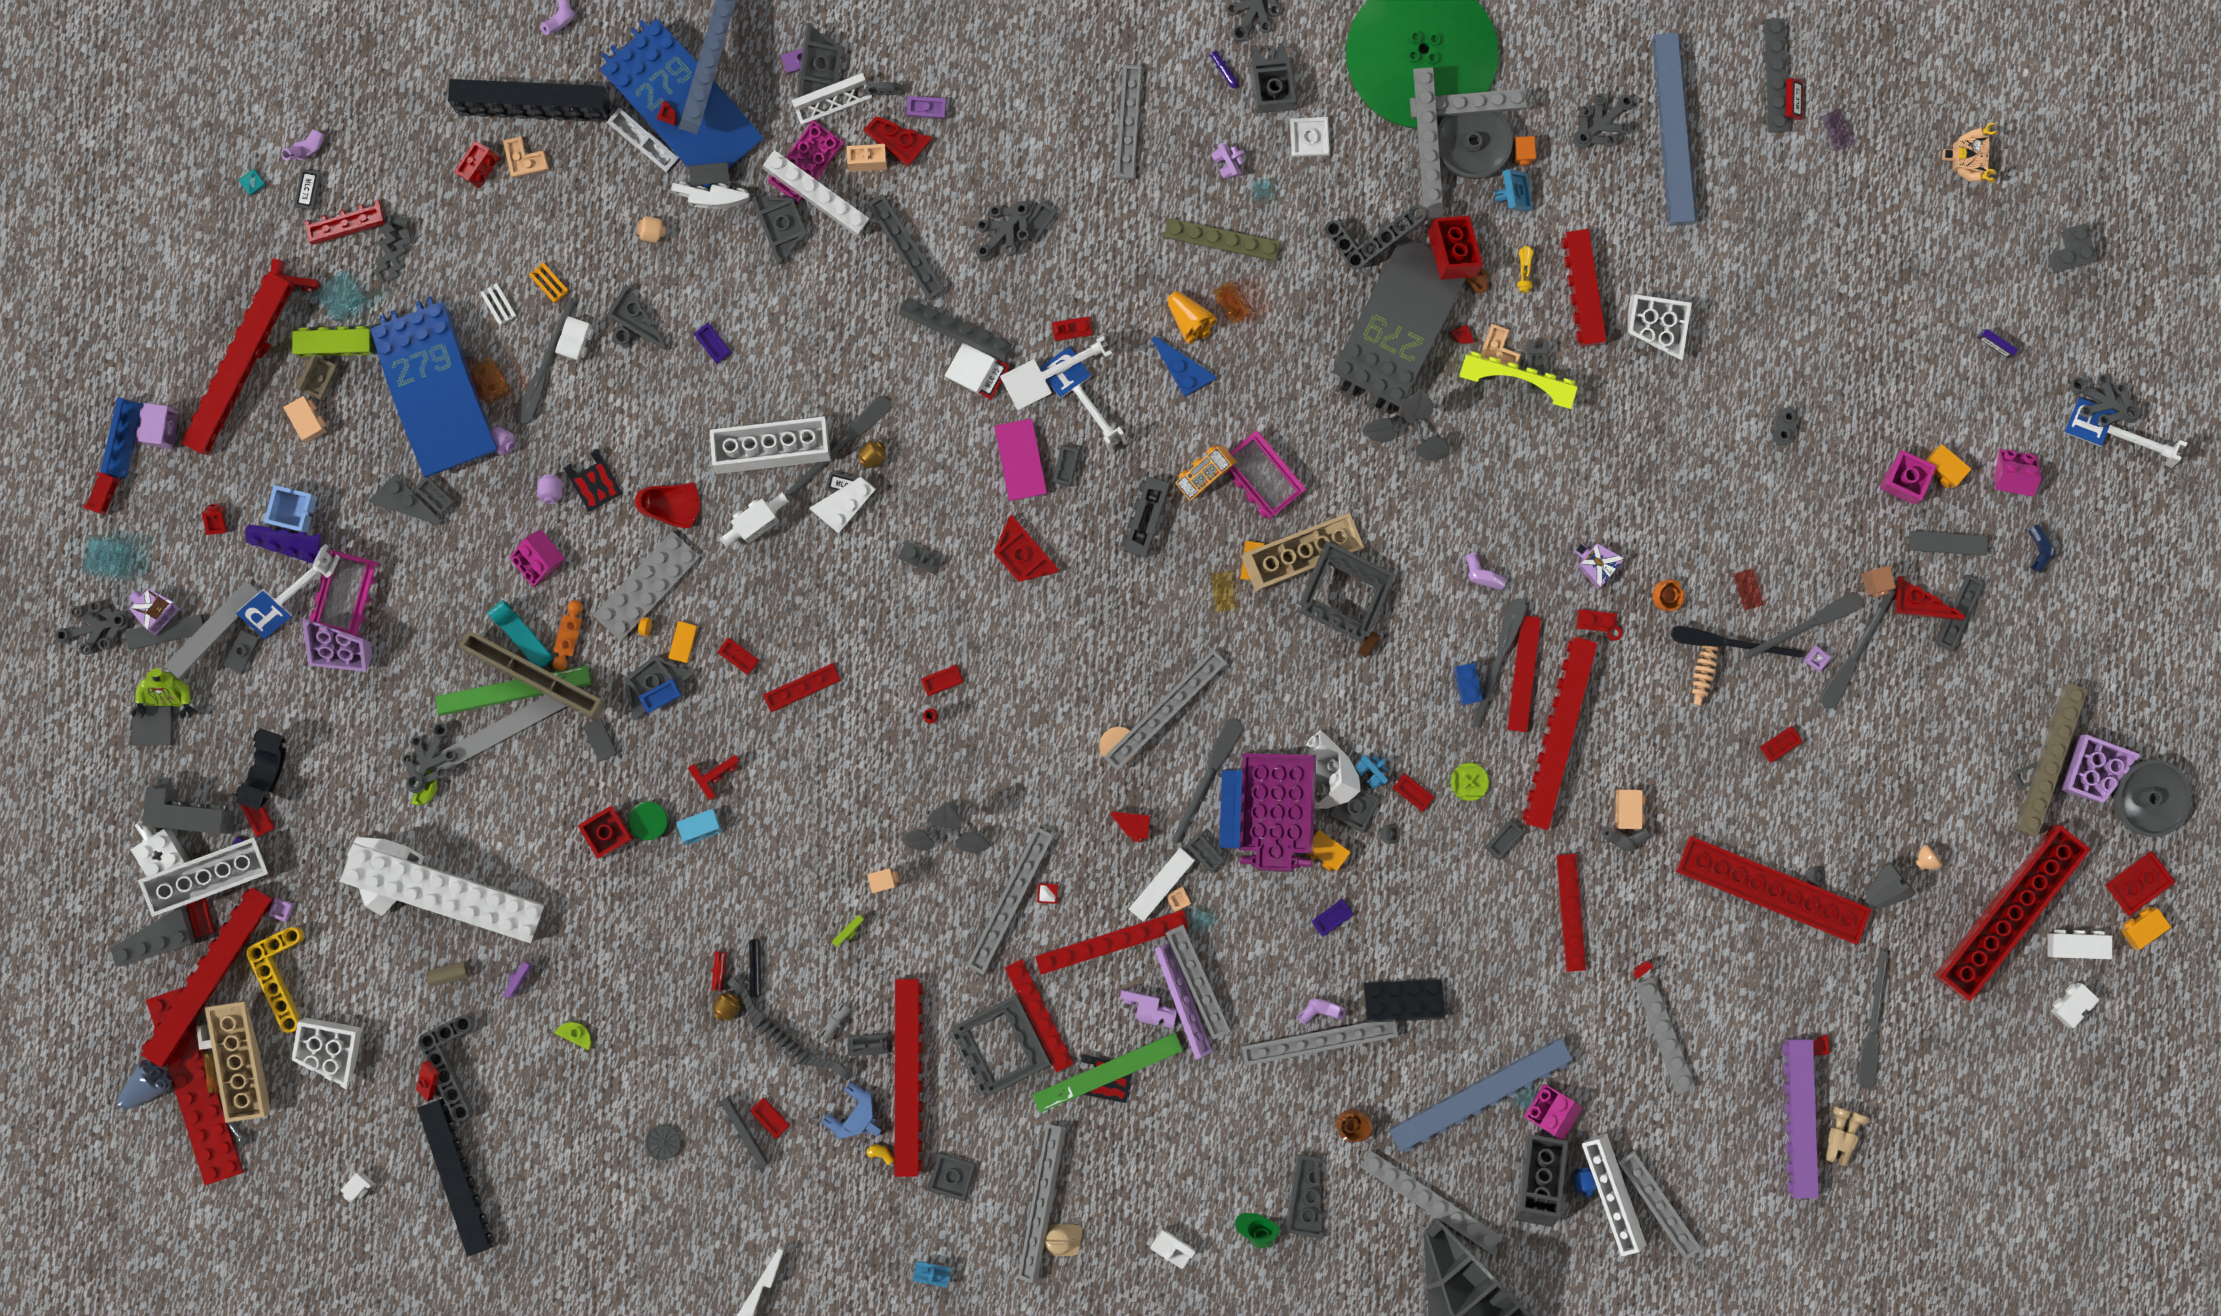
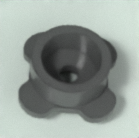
M618 326L617 331L612 337V342L622 345L623 348H628L630 340L634 338V332L627 331L623 326Z

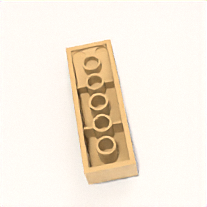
M1350 512L1242 555L1241 558L1255 592L1314 569L1326 541L1351 553L1363 549V543Z
M246 1002L205 1007L225 1123L265 1117L271 1112L261 1056Z

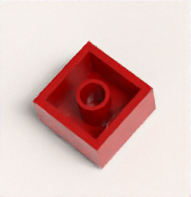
M611 805L577 825L597 859L604 858L634 840L616 806Z

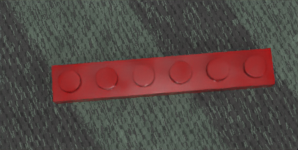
M1576 854L1556 855L1566 972L1586 971Z
M1020 959L1004 967L1056 1073L1073 1065L1074 1063L1023 960Z

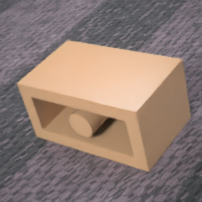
M302 396L283 407L303 442L307 443L327 432L324 428L326 422L321 415H317L315 411L317 406L312 399L309 400Z
M1616 790V829H1642V825H1645V814H1642V806H1645L1646 799L1645 794H1642V790Z
M893 868L867 874L872 893L898 887L897 883L900 882L898 872L893 871Z

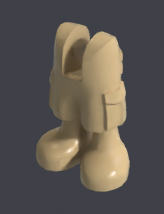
M1835 1106L1833 1113L1836 1116V1126L1831 1128L1829 1133L1826 1160L1834 1162L1837 1152L1840 1150L1839 1165L1846 1166L1859 1139L1855 1133L1859 1125L1868 1124L1870 1118ZM1849 1119L1847 1132H1844L1846 1120Z

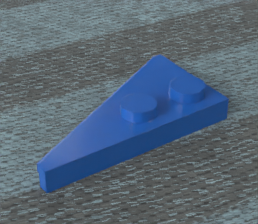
M1154 336L1151 338L1184 397L1216 380L1215 375L1158 337Z

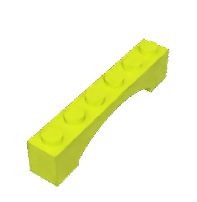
M1471 351L1470 354L1467 353L1459 377L1476 382L1479 381V378L1492 375L1521 378L1544 390L1553 399L1552 404L1568 409L1572 408L1578 388L1574 380L1564 378V381L1558 380L1554 374L1545 373V375L1538 374L1536 369L1529 367L1526 370L1520 369L1519 364L1508 362V365L1500 363L1501 359L1491 356L1489 359L1482 358L1481 353Z

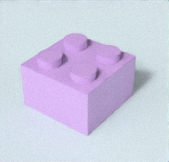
M144 403V407L140 411L141 425L137 429L138 441L151 447L173 449L179 411L168 406Z

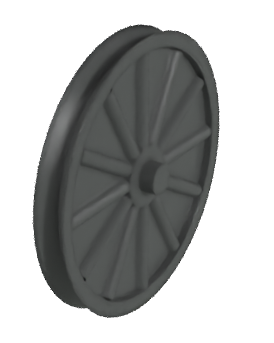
M669 1125L655 1126L648 1132L645 1139L647 1152L657 1160H668L674 1157L681 1145L679 1133Z

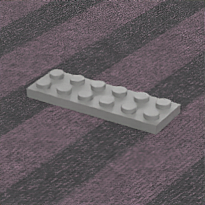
M671 531L593 616L622 642L639 624L641 618L646 617L701 557Z

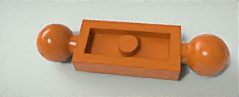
M572 600L568 603L569 616L563 614L553 649V652L559 654L552 661V666L557 671H563L567 668L568 661L566 655L573 656L582 619L576 618L583 610V605L578 600Z

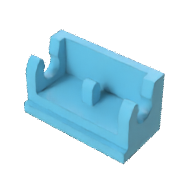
M714 809L676 822L685 845H690L723 832Z

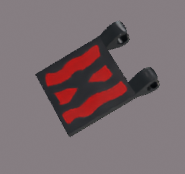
M596 448L590 451L596 464L576 474L574 468L569 463L563 466L588 512L622 494L602 455Z
M1086 1054L1081 1056V1061L1094 1065L1093 1068L1110 1061L1109 1059ZM1132 1073L1082 1095L1126 1103Z

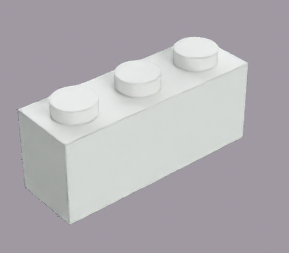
M2054 930V933H2048V957L2112 959V936L2105 935V931H2093V935H2086V931L2074 930V934H2066V930Z

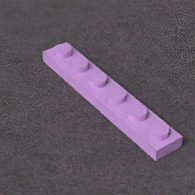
M1167 943L1155 948L1157 958L1195 1059L1204 1057L1212 1053V1049L1171 944Z

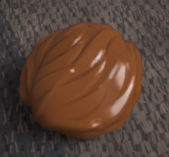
M1356 1109L1340 1113L1335 1123L1340 1137L1348 1142H1363L1373 1133V1122L1369 1116L1363 1111Z

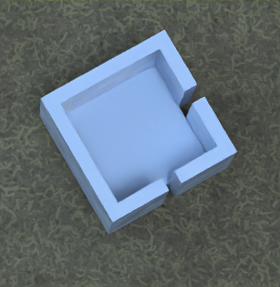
M274 485L264 523L308 534L312 520L309 513H314L318 497Z

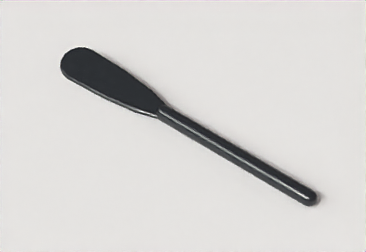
M1675 626L1671 630L1672 639L1681 644L1713 647L1730 646L1748 650L1760 645V643L1724 638L1711 632L1685 626ZM1778 646L1764 651L1798 658L1804 655L1801 650Z

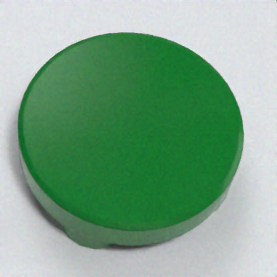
M642 802L636 805L629 815L631 832L642 840H655L664 834L668 826L669 818L665 809L655 802Z

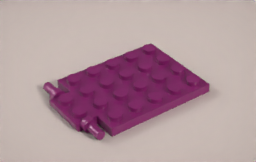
M1243 753L1239 850L1256 851V855L1251 857L1240 856V864H1251L1258 871L1294 872V868L1299 869L1300 867L1313 866L1312 859L1295 857V853H1313L1317 755Z

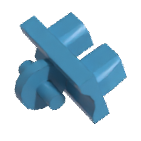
M1363 755L1355 766L1356 772L1360 776L1367 770L1373 774L1366 781L1372 789L1381 784L1384 785L1388 779L1378 768L1384 773L1388 770L1384 765L1387 761L1386 757L1380 760L1375 755L1371 758L1376 763L1374 765L1366 755Z
M916 1261L913 1281L947 1288L951 1267Z

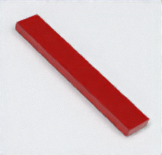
M1525 616L1519 629L1507 730L1527 732L1540 617Z

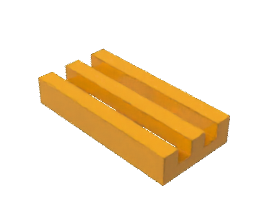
M543 262L533 272L528 274L554 303L569 292ZM543 268L562 288L563 291L561 293L541 272ZM539 274L541 278L549 285V287L557 294L555 298L535 277V275Z

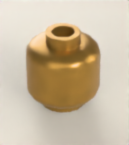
M869 440L859 449L858 460L867 469H875L886 459V447L880 441Z
M730 992L721 993L712 1004V1009L715 1012L713 1016L721 1022L724 1019L727 1021L733 1020L741 1008L739 1004L740 999Z

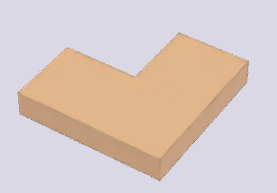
M522 136L503 140L511 178L549 170L544 150L526 154Z
M1491 324L1481 350L1482 358L1489 359L1491 356L1501 359L1500 363L1508 365V362L1518 364L1521 354L1503 348L1510 331L1509 329Z

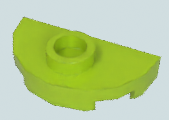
M428 769L425 775L433 773V771ZM437 779L427 783L424 790L420 793H415L411 804L425 805L429 803L436 794Z
M857 915L832 940V943L838 947L846 939L850 941L857 933L854 930L864 919Z
M577 1022L565 1023L554 1032L590 1050L592 1044L591 1035L582 1024Z

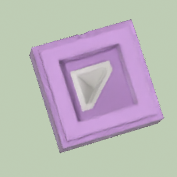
M1815 645L1803 661L1821 672L1832 657Z

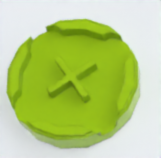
M1461 764L1455 768L1451 775V789L1462 800H1478L1488 790V774L1478 764Z

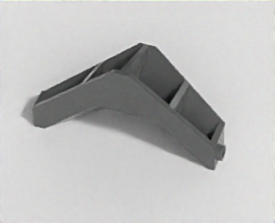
M1438 1218L1423 1232L1428 1316H1533Z

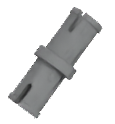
M841 1003L833 1016L828 1018L829 1021L819 1033V1036L829 1042L837 1029L842 1027V1022L851 1009Z

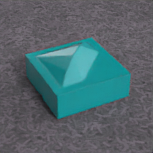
M252 169L238 179L249 196H252L266 186L255 169Z

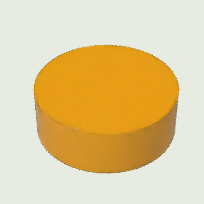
M641 618L638 626L640 636L648 637L650 634L651 618Z

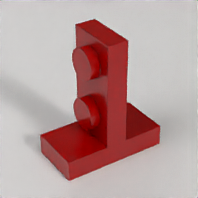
M272 258L270 272L294 283V288H302L301 290L304 292L313 293V290H320V282L316 279L283 275L285 263L280 259Z
M733 755L705 775L702 774L696 764H692L687 769L708 800H713L717 797V794L709 783L715 784L723 778L722 774L727 771L731 773L736 770L741 760L737 755Z

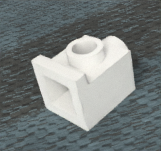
M362 1171L355 1173L340 1191L344 1193L343 1197L352 1203L357 1198L361 1199L368 1192L366 1188L373 1187L375 1183Z

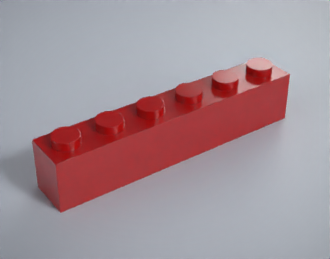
M1589 229L1568 231L1563 235L1564 238H1561L1562 249L1566 250V257H1564L1565 268L1569 269L1567 284L1572 289L1570 303L1571 306L1574 305L1573 322L1578 327L1576 342L1580 343L1581 348L1604 345L1606 335Z

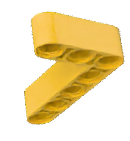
M299 927L284 929L250 946L247 950L248 960L280 1028L286 1033L297 1030V1024L301 1017L273 956L300 944L304 940V931ZM292 931H295L297 933V939L295 941H293L290 938V934ZM275 939L280 944L277 950L272 945ZM257 948H259L262 951V955L260 958H257L255 956V950ZM264 966L270 968L268 976L263 973ZM273 983L278 986L277 993H274L271 989ZM281 1001H284L287 1005L285 1011L280 1009ZM290 1018L295 1022V1026L292 1029L288 1026Z

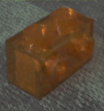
M1234 280L1228 281L1213 292L1215 300L1220 306H1223L1227 318L1234 324L1239 323L1254 312Z
M492 357L471 367L473 372L471 377L476 384H480L483 390L480 392L485 401L489 400L494 404L513 393Z

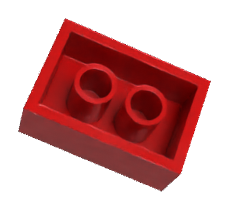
M1470 216L1433 218L1427 232L1440 280L1477 277L1483 263Z

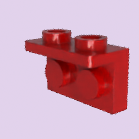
M474 140L454 170V173L475 187L480 188L500 157L489 148Z

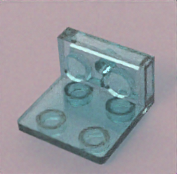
M345 270L338 272L314 292V295L327 309L328 315L337 323L368 299Z

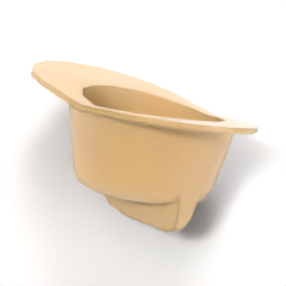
M1073 1224L1049 1225L1045 1239L1046 1252L1054 1256L1078 1255L1083 1229Z

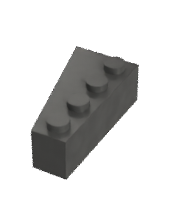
M180 906L110 949L115 967H123L197 944L198 941L194 935L187 906Z

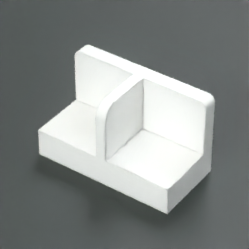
M1163 1228L1150 1246L1151 1250L1164 1257L1167 1262L1170 1261L1181 1269L1184 1268L1188 1260L1196 1252L1194 1248Z

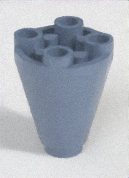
M143 1060L137 1065L117 1098V1103L124 1110L132 1109L167 1092L171 1086L170 1082L173 1080L162 1067L149 1060Z

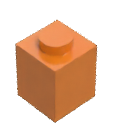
M1535 136L1515 137L1513 141L1514 164L1526 167L1534 163L1536 160Z

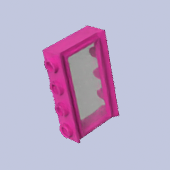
M1257 430L1229 452L1237 463L1225 473L1227 475L1231 473L1235 478L1233 480L1234 484L1239 489L1243 488L1247 493L1245 497L1251 504L1255 502L1259 507L1258 513L1264 519L1266 517L1269 520L1305 492L1306 488Z
M331 550L329 555L333 558L338 555L340 558L333 574L328 578L323 574L321 575L320 583L322 585L320 591L316 594L315 602L317 603L315 610L311 612L310 621L360 637L361 634L358 633L360 622L365 621L364 607L366 603L369 604L371 597L368 596L370 585L375 584L376 578L373 577L375 567H380V563Z

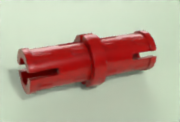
M932 708L926 709L923 713L924 721L928 724L935 723L938 720L937 711ZM929 713H933L932 719H928Z
M715 951L714 967L711 968L713 976L710 990L716 991L718 983L717 991H723L724 974L727 972L725 970L727 952H721L720 960V951Z

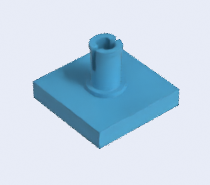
M1511 169L1503 171L1505 189L1495 191V195H1499L1495 197L1496 201L1500 203L1507 200L1509 209L1522 212L1533 211L1527 173Z

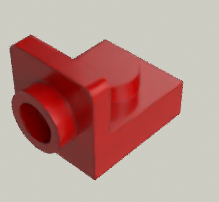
M210 504L202 512L206 535L227 532L224 517L225 505Z

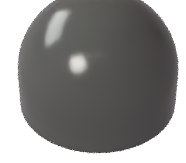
M1386 825L1381 829L1380 837L1387 844H1395L1400 839V830L1396 825ZM1391 829L1395 830L1397 833V836L1394 839H1391L1390 837Z
M1810 867L1806 872L1807 881L1811 885L1821 886L1826 879L1823 867ZM1818 871L1822 873V879L1820 881L1817 880Z

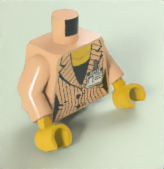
M1989 123L1986 128L1974 129L1960 136L1953 144V149L1943 150L1942 160L1953 161L1952 170L1957 171L1958 175L1969 182L1984 181L1986 179L1989 183H1994L1996 180L1989 178V176L1997 173L1993 169H1988L1989 136H1986V134L1997 135L1998 131L1990 132V128L1997 125Z

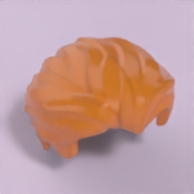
M1666 579L1655 585L1652 600L1658 609L1670 612L1678 610L1684 604L1685 592L1681 588L1679 581Z

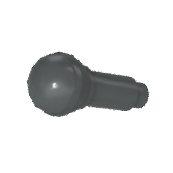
M235 1121L227 1123L230 1130L236 1136V1141L239 1145L244 1146L249 1143L250 1135L242 1131Z

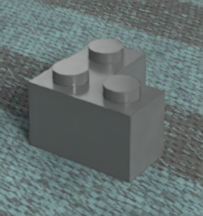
M2087 223L2067 228L2061 232L2065 249L2048 255L2053 274L2089 265L2096 261L2097 257Z

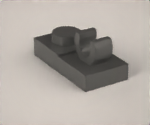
M905 541L898 559L934 574L941 556Z

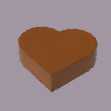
M1481 268L1477 277L1467 278L1464 282L1473 291L1482 294L1488 288L1486 281L1487 272Z

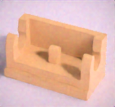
M885 144L847 146L849 172L887 170Z

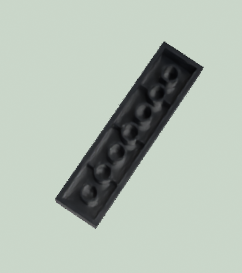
M464 79L449 80L448 102L460 116L477 114L480 117L496 115L499 118L515 116L519 119H526L528 116L539 120L551 117L559 121H563L565 118H572L574 121L591 119L593 122H603V120H608L610 97L604 86Z

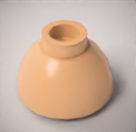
M1924 845L1919 851L1918 860L1915 861L1922 871L1924 869L1935 870L1942 867V861L1930 846Z

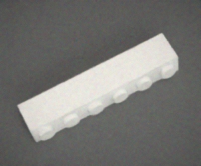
M773 150L763 164V169L854 235L858 236L868 222L869 218L775 150Z
M1606 1133L1590 1137L1582 1143V1147L1620 1254L1625 1256L1638 1253L1647 1245L1608 1135Z

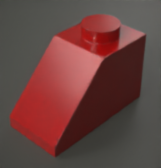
M1111 812L1112 818L1128 837H1132V841L1143 842L1144 839H1148L1149 815Z

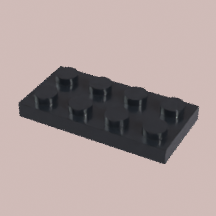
M1442 980L1364 983L1366 1023L1445 1019Z

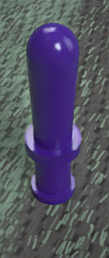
M1217 50L1213 51L1209 57L1217 65L1216 68L1221 71L1231 88H1237L1239 85L1238 80L1226 66V61L1221 59Z

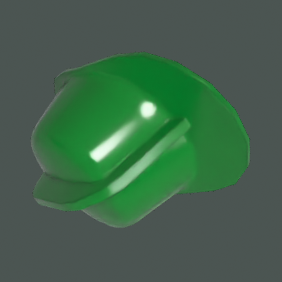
M1241 1213L1235 1220L1237 1232L1248 1238L1250 1243L1256 1248L1272 1247L1274 1240L1280 1233L1279 1226L1275 1222L1257 1213Z

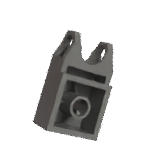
M1278 43L1277 56L1272 60L1263 58L1257 45L1252 46V61L1249 69L1255 114L1293 110L1296 104L1292 68L1283 43Z

